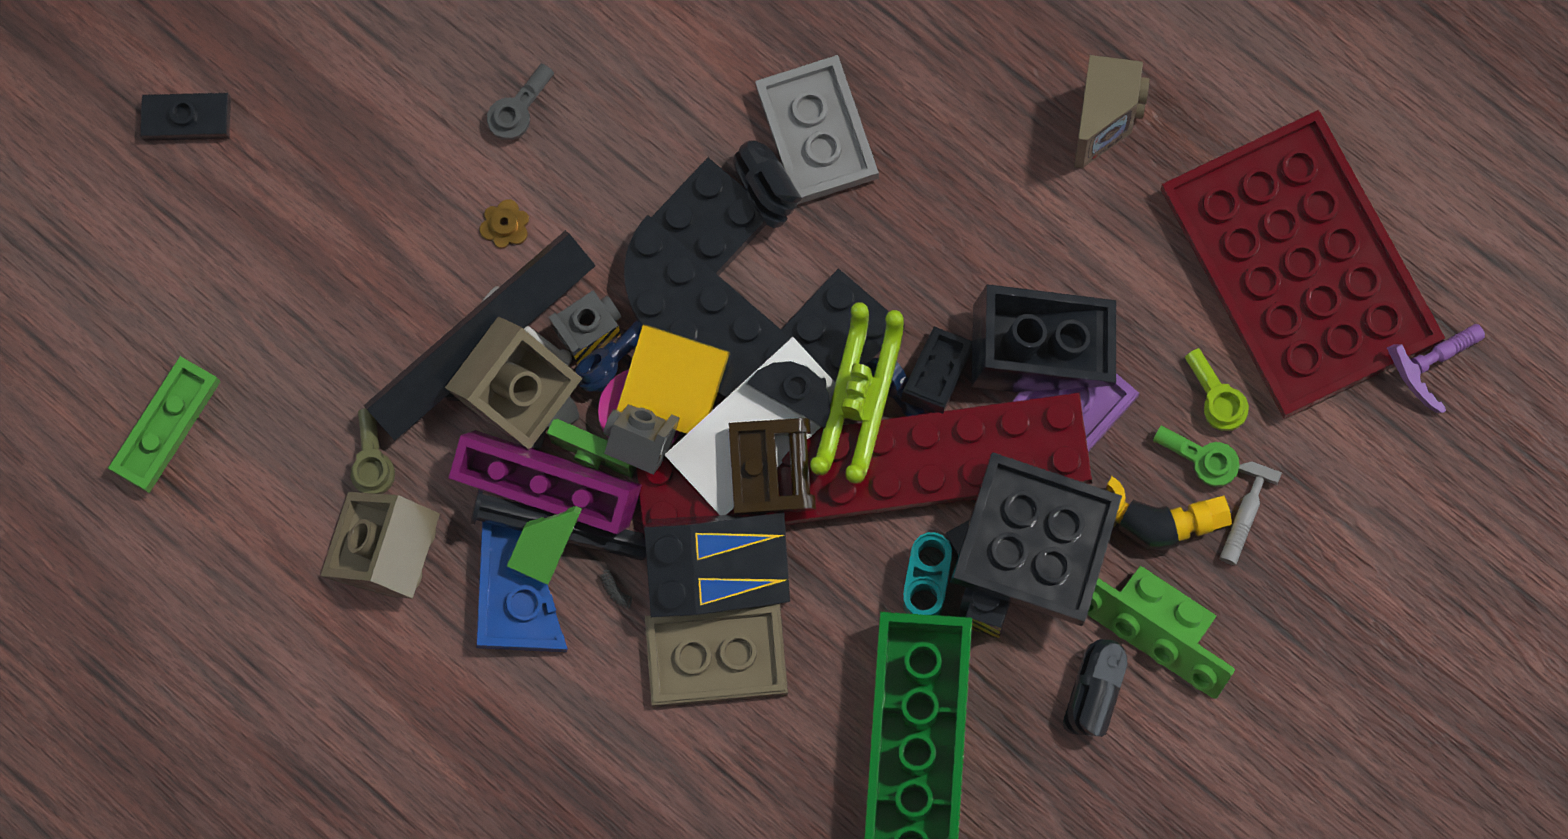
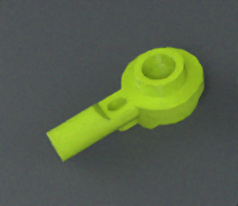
M1200 348L1189 352L1185 359L1207 393L1204 403V415L1207 422L1220 431L1238 429L1245 423L1248 417L1249 405L1246 397L1239 390L1230 387L1229 384H1221Z

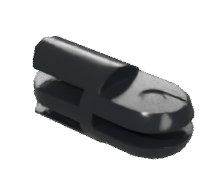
M746 141L739 147V151L735 153L733 158L734 167L766 224L772 228L781 227L788 220L787 216L795 210L797 203L802 200V197L773 151L758 141Z
M1100 639L1089 644L1085 650L1063 719L1064 729L1068 733L1099 737L1107 734L1126 672L1128 659L1124 647L1117 641Z

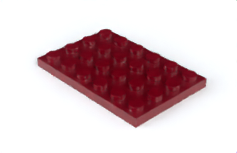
M1319 110L1161 185L1160 190L1283 419L1395 366L1387 350V347L1391 345L1402 344L1410 359L1445 340V336Z

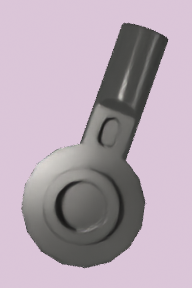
M541 63L514 98L505 97L491 105L487 113V123L490 131L502 140L520 138L530 125L528 108L555 73L548 66Z

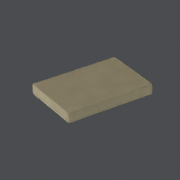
M780 603L700 615L651 618V615L645 616L651 704L653 708L788 695Z

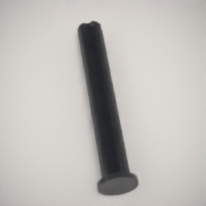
M478 489L470 524L475 525L477 520L522 531L527 522L556 514L533 506L484 495L483 489ZM577 521L567 542L637 560H645L646 558L644 534L627 529L615 534Z

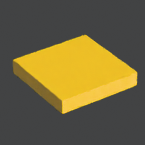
M643 325L617 411L623 412L627 405L630 404L637 408L648 409L656 416L668 420L672 414L680 418L676 430L686 434L689 433L712 411L730 352Z

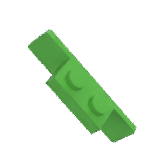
M1141 565L1121 592L1098 578L1087 615L1114 632L1118 637L1126 640L1153 658L1157 663L1165 666L1192 684L1196 689L1213 699H1217L1235 672V669L1198 644L1213 623L1216 615Z

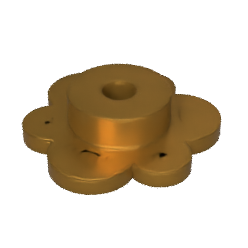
M506 199L501 201L498 207L490 206L485 210L486 220L480 226V233L484 239L488 241L494 240L495 246L500 249L508 247L510 243L519 245L525 242L528 236L525 226L529 223V216L525 211H519L518 204L515 201ZM507 221V222H508L507 225H505V226L501 225L502 222Z

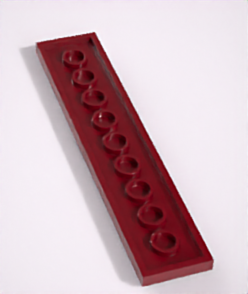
M1080 392L944 411L943 414L935 412L881 420L870 465L865 478L860 483L848 481L845 472L847 467L851 465L862 423L843 425L833 463L825 475H817L810 468V462L817 455L823 433V428H819L807 439L810 494L815 495L816 510L785 512V526L976 500L988 459L992 452L1086 484H1092ZM788 451L782 458V463L777 467L779 496H792L790 452ZM667 457L654 475L637 468L638 484L642 485L639 494L643 530L649 519L719 515ZM734 508L726 515L734 514Z

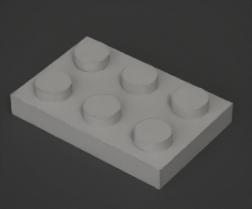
M838 55L755 81L782 166L802 197V200L797 204L879 179V172Z

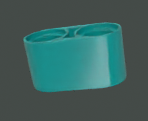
M927 532L920 535L913 543L903 592L904 611L907 614L941 616L952 561V547L949 541L941 534ZM935 547L943 553L944 559L936 566H927L920 561V552L925 548ZM919 591H928L935 596L937 601L931 609L919 610L912 605V596Z

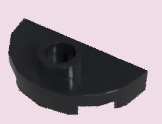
M792 361L773 362L756 371L745 384L803 418L810 419L812 423L823 429L826 427L830 414L829 393L822 379L809 367Z

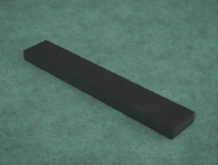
M565 230L364 404V407L395 441L450 393L445 387L498 317L524 329L596 265L571 234Z

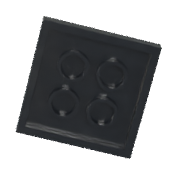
M992 452L988 459L950 582L1082 626L1087 617L1122 496Z

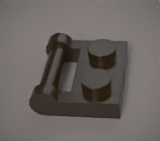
M794 418L728 423L734 515L816 510L815 495L810 494L807 434L811 433L810 419ZM786 435L789 437L792 496H779L775 436Z

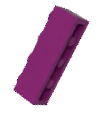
M477 430L460 435L448 477L449 479L555 514L565 512L568 508L574 506L580 507L582 510L577 521L615 534L630 527L642 486L641 484L532 448L528 450L520 444Z

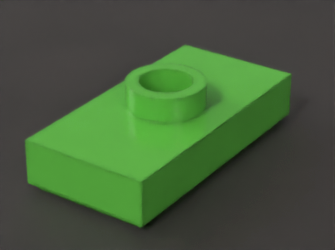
M553 419L547 431L551 443L575 453L574 460L595 470H598L599 466L602 465L627 477H633L637 467L604 454L607 440L559 419Z

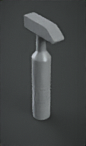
M1255 462L1240 464L1239 472L1256 478L1250 493L1242 499L1233 522L1234 524L1219 559L1230 565H1237L1241 550L1260 505L1258 495L1264 481L1278 485L1282 472Z

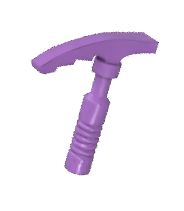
M1473 324L1434 346L1432 352L1425 356L1418 355L1411 360L1402 344L1391 345L1387 347V350L1400 376L1414 395L1429 409L1436 413H1444L1446 411L1445 406L1442 402H1438L1432 393L1428 392L1426 384L1421 383L1420 374L1428 371L1431 364L1437 361L1444 362L1455 354L1462 352V350L1483 340L1485 333L1480 325Z

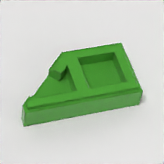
M574 506L568 508L565 512L527 522L507 567L548 585L582 508Z

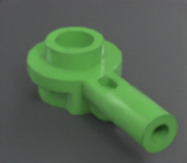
M1162 425L1158 429L1153 441L1194 462V471L1198 478L1206 485L1213 487L1225 486L1231 483L1237 476L1240 467L1239 457L1229 445L1221 442H1212L1201 447Z

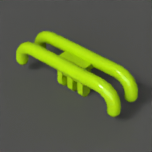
M857 302L851 307V323L830 402V414L826 427L823 429L817 455L810 462V468L813 473L825 475L833 463L844 419L861 421L862 425L851 465L847 467L845 472L846 478L852 483L862 482L867 474L893 377L904 327V318L901 312L891 310L887 313L884 340L873 377L868 366L859 364L869 321L868 307L862 302Z

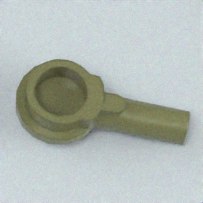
M364 408L358 411L362 451L356 454V461L351 468L350 477L354 487L360 493L383 494L391 488L395 480L396 471L390 459L379 450L376 419Z

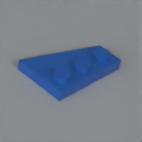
M482 522L476 648L567 652L568 648L559 625L556 607L548 585L507 567L522 531Z

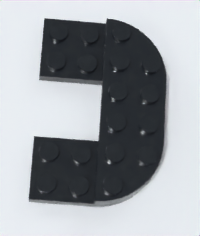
M707 157L652 217L647 214L634 232L629 243L624 265V279L630 306L636 320L642 326L648 325L730 352L717 393L720 401L726 399L792 337L796 339L836 383L851 323V307L857 302L864 303L869 310L868 329L859 364L866 366L867 362L872 358H879L886 329V315L889 311L839 268L782 329L776 326L719 276L767 224L747 190ZM823 377V378H822V381H823V383H824V385H825V387H826V386H827L826 379H825V377Z

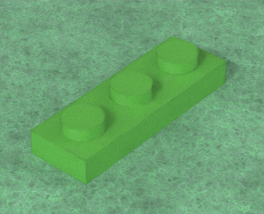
M180 356L108 469L143 491L150 493L221 381L216 376Z

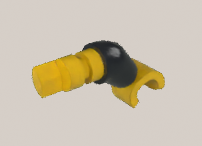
M1112 476L1107 484V491L1122 496L1114 526L1117 523L1120 524L1118 528L1120 532L1149 550L1160 551L1176 548L1179 546V541L1189 539L1192 532H1195L1197 536L1211 533L1215 529L1232 525L1230 509L1225 495L1189 504L1188 510L1183 511L1181 507L1169 509L1167 506L1158 508L1136 500H1132L1128 504L1125 502L1124 488L1116 478Z

